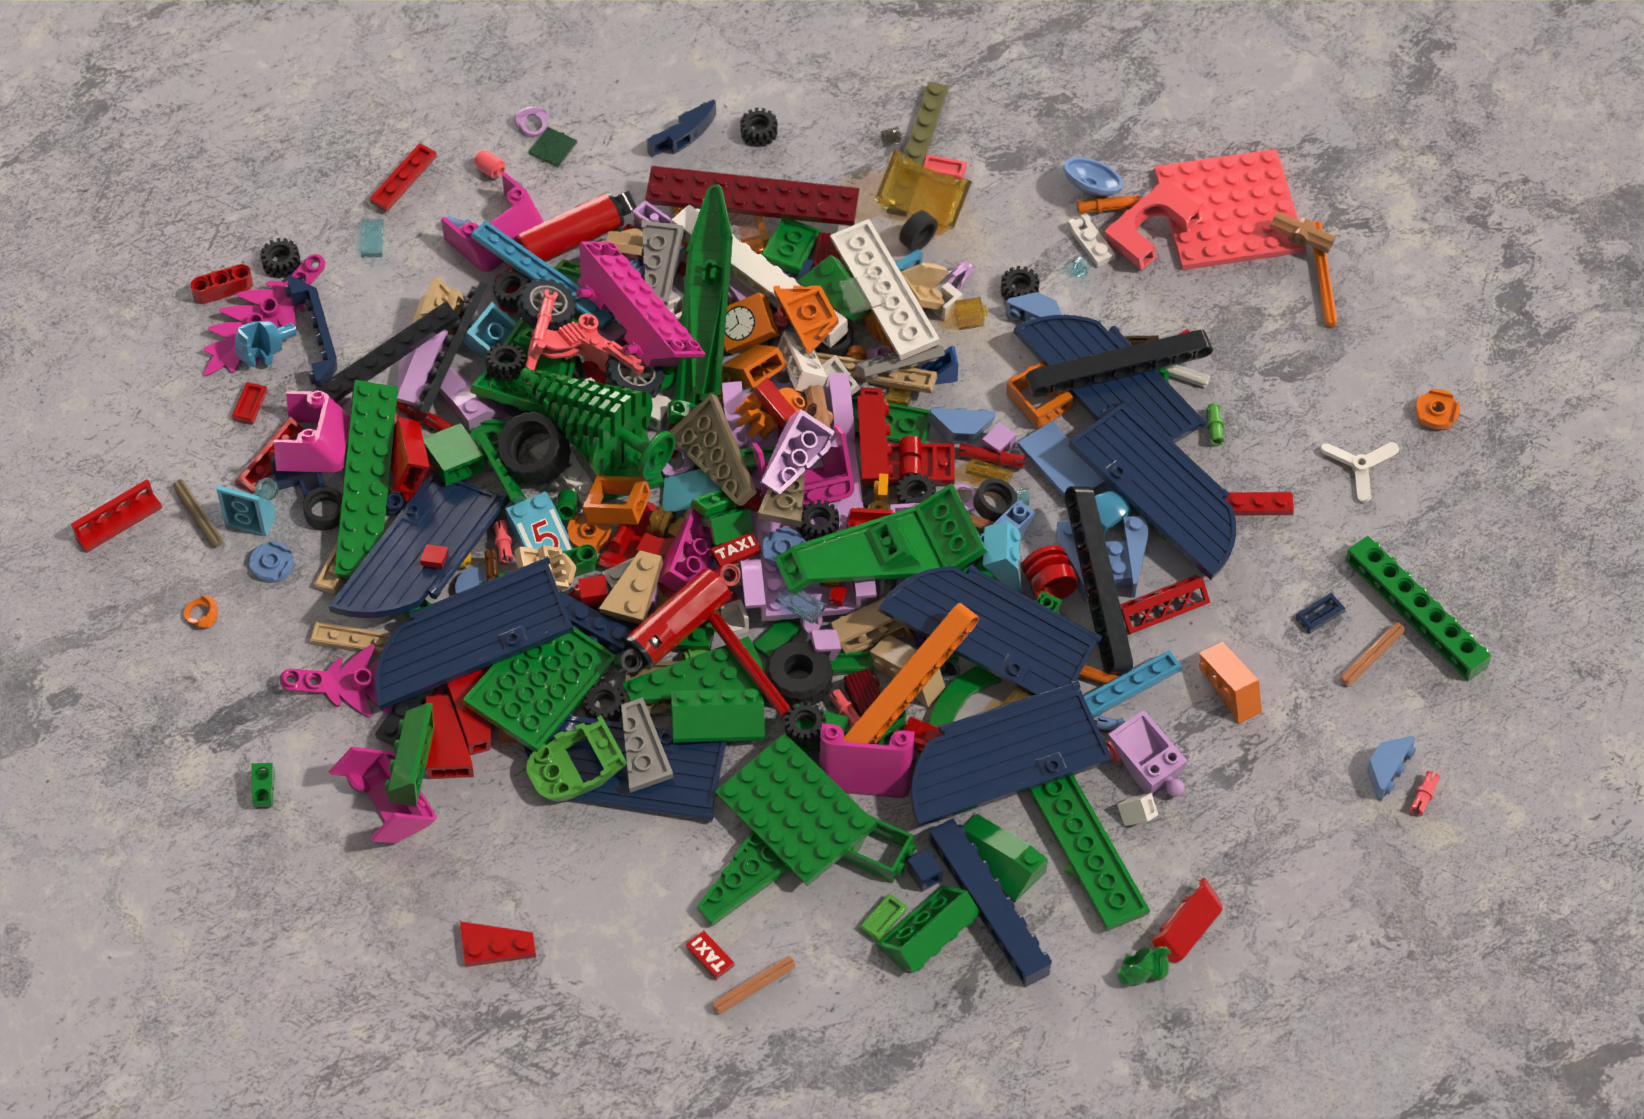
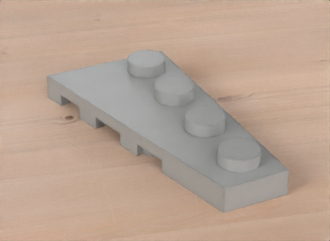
M640 698L622 704L630 793L674 778L644 699Z

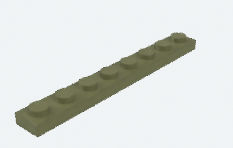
M928 81L887 205V213L904 217L908 215L925 157L928 154L948 93V85Z

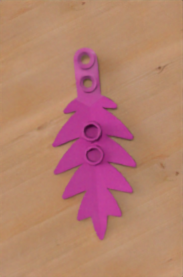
M318 254L309 255L291 276L297 279L304 278L305 283L312 285L325 269L324 258ZM313 263H319L318 267H311ZM267 281V286L275 290L257 289L237 293L238 297L257 306L239 305L219 309L221 313L241 322L221 323L208 327L209 331L226 338V340L212 343L203 348L204 352L213 355L205 369V376L217 372L224 366H227L231 373L236 371L241 361L235 354V337L239 327L257 321H271L277 328H279L278 321L282 326L293 323L295 326V305H292L291 298L286 297L284 285H288L287 281ZM304 303L296 305L301 312L304 311ZM255 357L256 366L260 357Z
M371 644L360 651L341 670L343 660L341 657L330 666L328 671L286 669L280 675V684L288 691L326 694L328 699L337 707L341 705V697L353 709L371 718L372 712L367 697L379 707L375 690V675L379 658L367 669L375 645ZM287 678H293L295 682L289 683ZM310 680H316L317 685H312ZM445 684L436 687L431 696L435 694L444 695ZM394 705L383 709V711L389 714Z

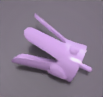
M961 261L955 269L947 274H953L947 281L950 284H953L962 277L956 288L958 291L966 279L974 272L971 263Z

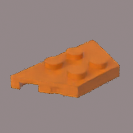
M780 285L774 286V293L807 355L811 354L839 324V319L821 286H793V289L780 288Z

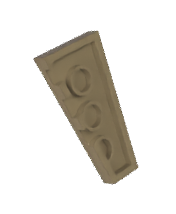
M805 472L779 495L768 488L758 511V519L801 527Z

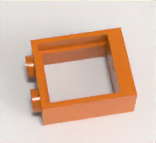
M1043 362L1028 367L1025 372L1018 376L1011 377L1007 382L1006 395L1036 429L1041 428L1071 410L1073 404L1071 393L1064 391L1052 394L1055 399L1035 410L1020 393V391L1028 387L1025 375L1033 369L1044 367Z
M596 476L593 485L590 486L588 497L583 502V512L586 514L588 522L638 525L651 495L647 480L643 477ZM604 494L629 495L626 505L600 504Z

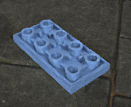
M1053 421L1018 442L1017 447L1063 497L1069 486H1089L1093 491H1096L1106 484V481L1068 446L1069 438Z

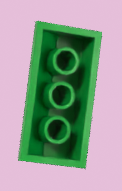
M760 689L670 691L669 712L673 742L765 740L764 701Z
M426 703L406 711L405 719L400 720L399 733H401L400 740L396 739L394 753L397 754L395 760L392 759L389 772L392 773L391 780L387 779L385 785V793L389 796V803L417 807L435 727L432 703Z
M942 885L876 945L902 970L914 973L921 970L925 962L931 957L939 954L941 948L954 940L964 927L971 925L975 920L974 918L980 914V911L967 891Z

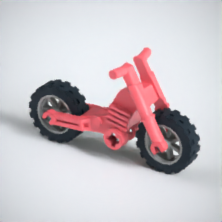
M539 278L538 281L534 279L530 281V284H525L517 303V308H519L518 314L522 316L524 323L530 324L529 327L534 329L531 332L532 339L525 368H529L534 372L540 353L548 358L564 357L566 360L579 354L586 361L598 364L599 369L605 372V378H607L605 382L607 385L620 386L621 389L630 388L632 390L645 391L651 395V398H655L658 395L665 378L663 366H646L638 356L624 354L623 347L615 341H608L597 332L599 322L592 314L581 315L577 324L574 321L572 322L577 308L576 298L574 295L572 296V291L569 288L566 289L563 283H556L553 279L545 280V278Z

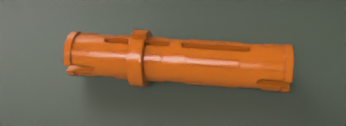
M1140 195L1077 200L1078 214L1088 212L1101 214L1102 211L1131 209L1141 197Z

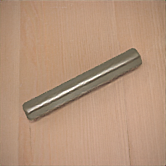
M179 479L173 483L174 490L214 548L221 546L223 538L184 480Z

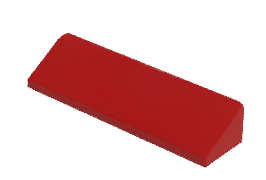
M767 377L751 391L784 429L790 416L796 413V411Z
M289 417L234 482L254 494L273 472L270 459L275 457L274 440H297L298 434L305 429Z

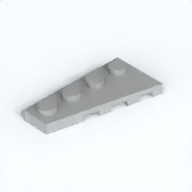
M641 220L645 282L652 287L653 292L658 298L663 300L664 305H668L684 227L677 224Z
M937 345L904 360H900L895 350L888 352V357L886 358L884 356H877L856 364L857 372L866 378H874L878 376V373L885 371L892 373L898 371L900 367L917 366L918 362L936 361L938 357L945 355L944 347Z

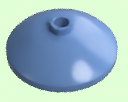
M1082 157L1069 158L1064 163L1063 171L1067 179L1086 195L1112 196L1119 193L1123 188L1124 182L1121 176L1103 163Z

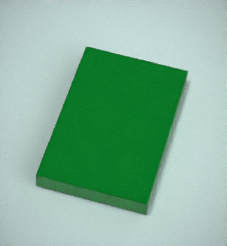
M781 219L761 255L773 266L799 275L805 260L810 257L817 244L818 233L822 232V230L795 220Z

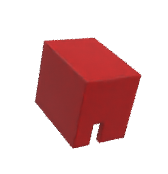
M834 585L829 597V604L842 607L847 596V589Z

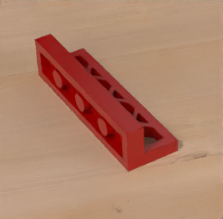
M146 479L71 523L75 539L85 552L88 553L162 509V504L153 494L151 484Z
M1194 575L1122 603L1120 607L1127 632L1132 634L1211 602L1203 578ZM1200 588L1203 599L1197 602L1189 600L1192 592ZM1179 597L1183 599L1179 609L1173 610L1169 608L1174 598ZM1159 605L1163 607L1159 617L1153 618L1149 616L1153 606ZM1135 613L1143 615L1140 624L1132 627L1129 616Z

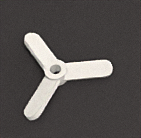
M1390 442L1366 455L1360 454L1357 456L1330 444H1323L1321 447L1323 454L1352 467L1356 477L1357 497L1362 503H1366L1371 499L1369 468L1396 455L1399 451L1398 445L1394 442Z

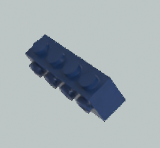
M560 591L573 627L616 655L626 650L622 640L632 632L631 629Z

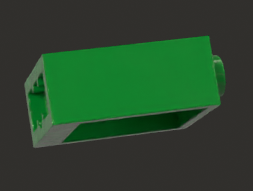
M870 816L877 825L870 833L903 847L892 868L858 853L866 837L843 856V861L893 883L897 876L900 877L906 866L904 862L907 857L910 858L914 854L916 849L914 835Z

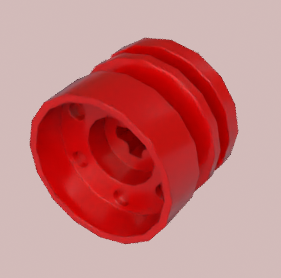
M1049 545L1039 548L1030 553L1022 562L1023 572L1026 574V579L1030 583V588L1036 600L1041 591L1062 600L1071 595L1078 587L1079 580L1074 569L1070 566L1071 562L1062 546Z

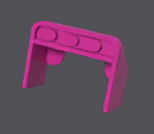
M504 172L502 173L504 195L508 198V202L512 207L490 224L515 241L516 235L544 223V220L528 192ZM445 216L441 218L444 239L480 271L490 272L504 262L472 239L471 234L479 225L469 222L457 228Z
M286 391L288 418L291 417L296 422L318 423L317 430H303L298 434L297 440H274L276 471L338 472L342 470L346 459L350 415L322 391Z
M838 424L833 425L834 431L837 433V446L830 447L828 452L822 456L823 467L806 470L803 506L805 504L810 506V501H814V504H817V500H821V503L824 504L825 500L832 502L845 499L854 492L855 486L846 436ZM752 443L757 474L761 482L769 462L764 461L763 451L758 444ZM761 484L765 497L768 488Z
M351 746L329 770V773L331 775L345 776L352 789L367 792L386 821L371 837L372 841L399 843L429 827L436 820L437 816L421 790L417 807L389 803V796L385 793V785L387 779L391 780L392 773L389 772L392 759L395 760L396 754L390 751Z

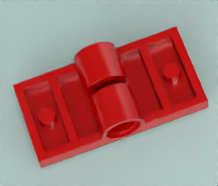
M905 436L900 439V443H891L892 456L888 457V464H892L893 477H889V484H898L905 475L910 477V473L914 475L921 473V476L924 474L928 475V479L931 478L935 485H949L951 483L955 485L954 443H922L921 439L916 436Z

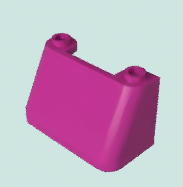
M822 723L819 767L845 793L903 798L909 793L914 756L913 731L895 732L891 736L890 746L843 742L844 732L842 728L838 725Z

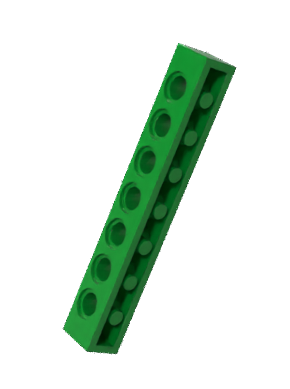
M1367 535L1348 549L1346 562L1467 681H1470L1488 667L1491 655L1487 648L1481 646L1469 631L1463 629L1458 624L1457 619L1449 615L1443 609L1440 602L1434 600L1422 585H1418L1412 579L1410 573L1403 570L1396 560L1381 548L1377 541H1373Z

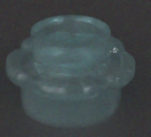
M1077 257L1076 260L1071 261V270L1075 275L1086 276L1091 266L1084 258Z
M1021 486L1020 490H1016L1017 501L1019 500L1025 505H1030V488H1023Z

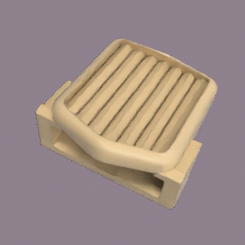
M638 228L621 232L610 231L608 232L607 240L601 241L614 243L621 254L629 261L644 258L643 231Z
M921 263L901 271L902 276L921 307L942 310L943 305L946 303L942 299L941 292L935 289V287L948 274V270L945 267L934 263Z
M432 278L427 295H423L419 301L412 323L445 301L450 304L460 318L462 314L459 311L463 303L468 301L458 289L450 290L440 278ZM453 324L445 329V331H448V335L454 332L451 329Z
M542 545L539 549L519 546L515 550L518 569L548 556L551 563L549 566L558 590L568 589L572 584L577 567L568 555L562 553V548Z

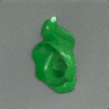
M1166 946L1157 947L1154 952L1150 948L1144 947L1139 949L1135 955L1126 956L1122 967L1117 972V978L1121 985L1127 987L1134 984H1142L1149 978L1154 981L1164 979L1169 971L1167 955L1171 951Z

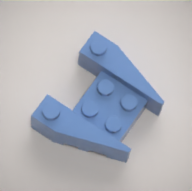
M1143 516L1123 517V541L1106 542L1116 589L1130 588L1132 598L1136 596L1148 541L1147 521ZM1059 521L1056 528L1057 545L1065 549L1067 557L1071 562L1070 566L1074 569L1079 580L1077 590L1083 601H1087L1070 521Z

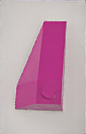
M692 507L663 560L658 582L677 592L703 569L707 568L713 571V568H710L711 557L713 556L711 553L710 527L702 526L701 517L704 516Z

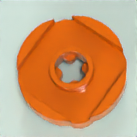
M1429 390V393L1420 395L1417 400L1415 412L1418 417V423L1431 429L1449 430L1458 420L1460 404L1453 398L1454 395L1446 390ZM1438 406L1442 412H1436L1433 409Z
M579 513L575 515L567 527L568 537L574 548L589 544L595 547L597 554L608 545L612 537L610 524L589 523L586 514L580 515ZM593 529L594 534L586 535L584 532L585 530Z

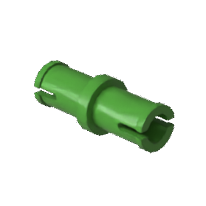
M1211 403L1208 407L1206 406L1208 416L1207 429L1210 431V443L1213 446H1220L1225 442L1223 437L1224 421L1221 419L1220 405Z

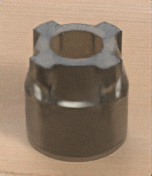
M899 127L881 131L884 146L901 143L902 134Z

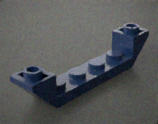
M287 276L288 285H284L286 297L291 298L292 305L306 303L308 312L312 311V327L318 330V333L315 334L318 346L323 348V351H320L322 361L311 363L312 372L308 373L311 385H315L317 388L331 379L338 370L337 357L317 288L293 276Z

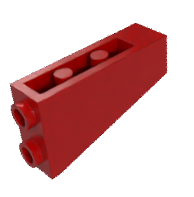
M490 666L445 684L447 695L450 696L470 755L491 750V723L462 704L463 699L486 674Z

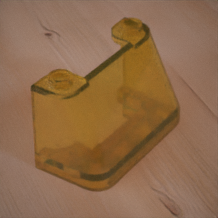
M894 149L889 154L875 195V199L878 200L877 204L886 208L892 206L911 215L920 210H925L937 220V229L947 232L948 229H953L972 181L963 177L961 180H954L955 176H948L912 161V158L908 157L904 160V153Z

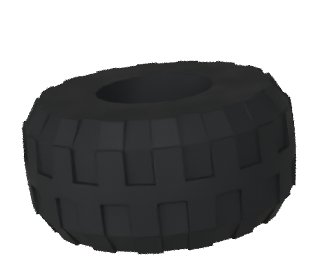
M792 641L780 645L771 653L765 665V675L790 708L800 702H803L804 706H807V702H811L812 707L820 703L830 691L833 679L830 658L825 652H815L813 644L810 642ZM797 670L810 674L804 679H793L788 676L789 673Z

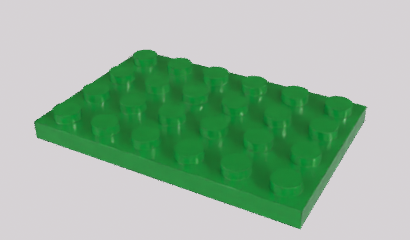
M573 627L574 631L493 664L463 699L462 704L533 752H538L542 745L548 742L580 704L584 696L593 688V685L611 667L616 654Z
M785 733L715 791L716 796L806 886H809L877 827L876 822Z

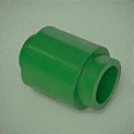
M567 489L558 494L555 508L561 519L570 520L577 514L579 504L577 493Z

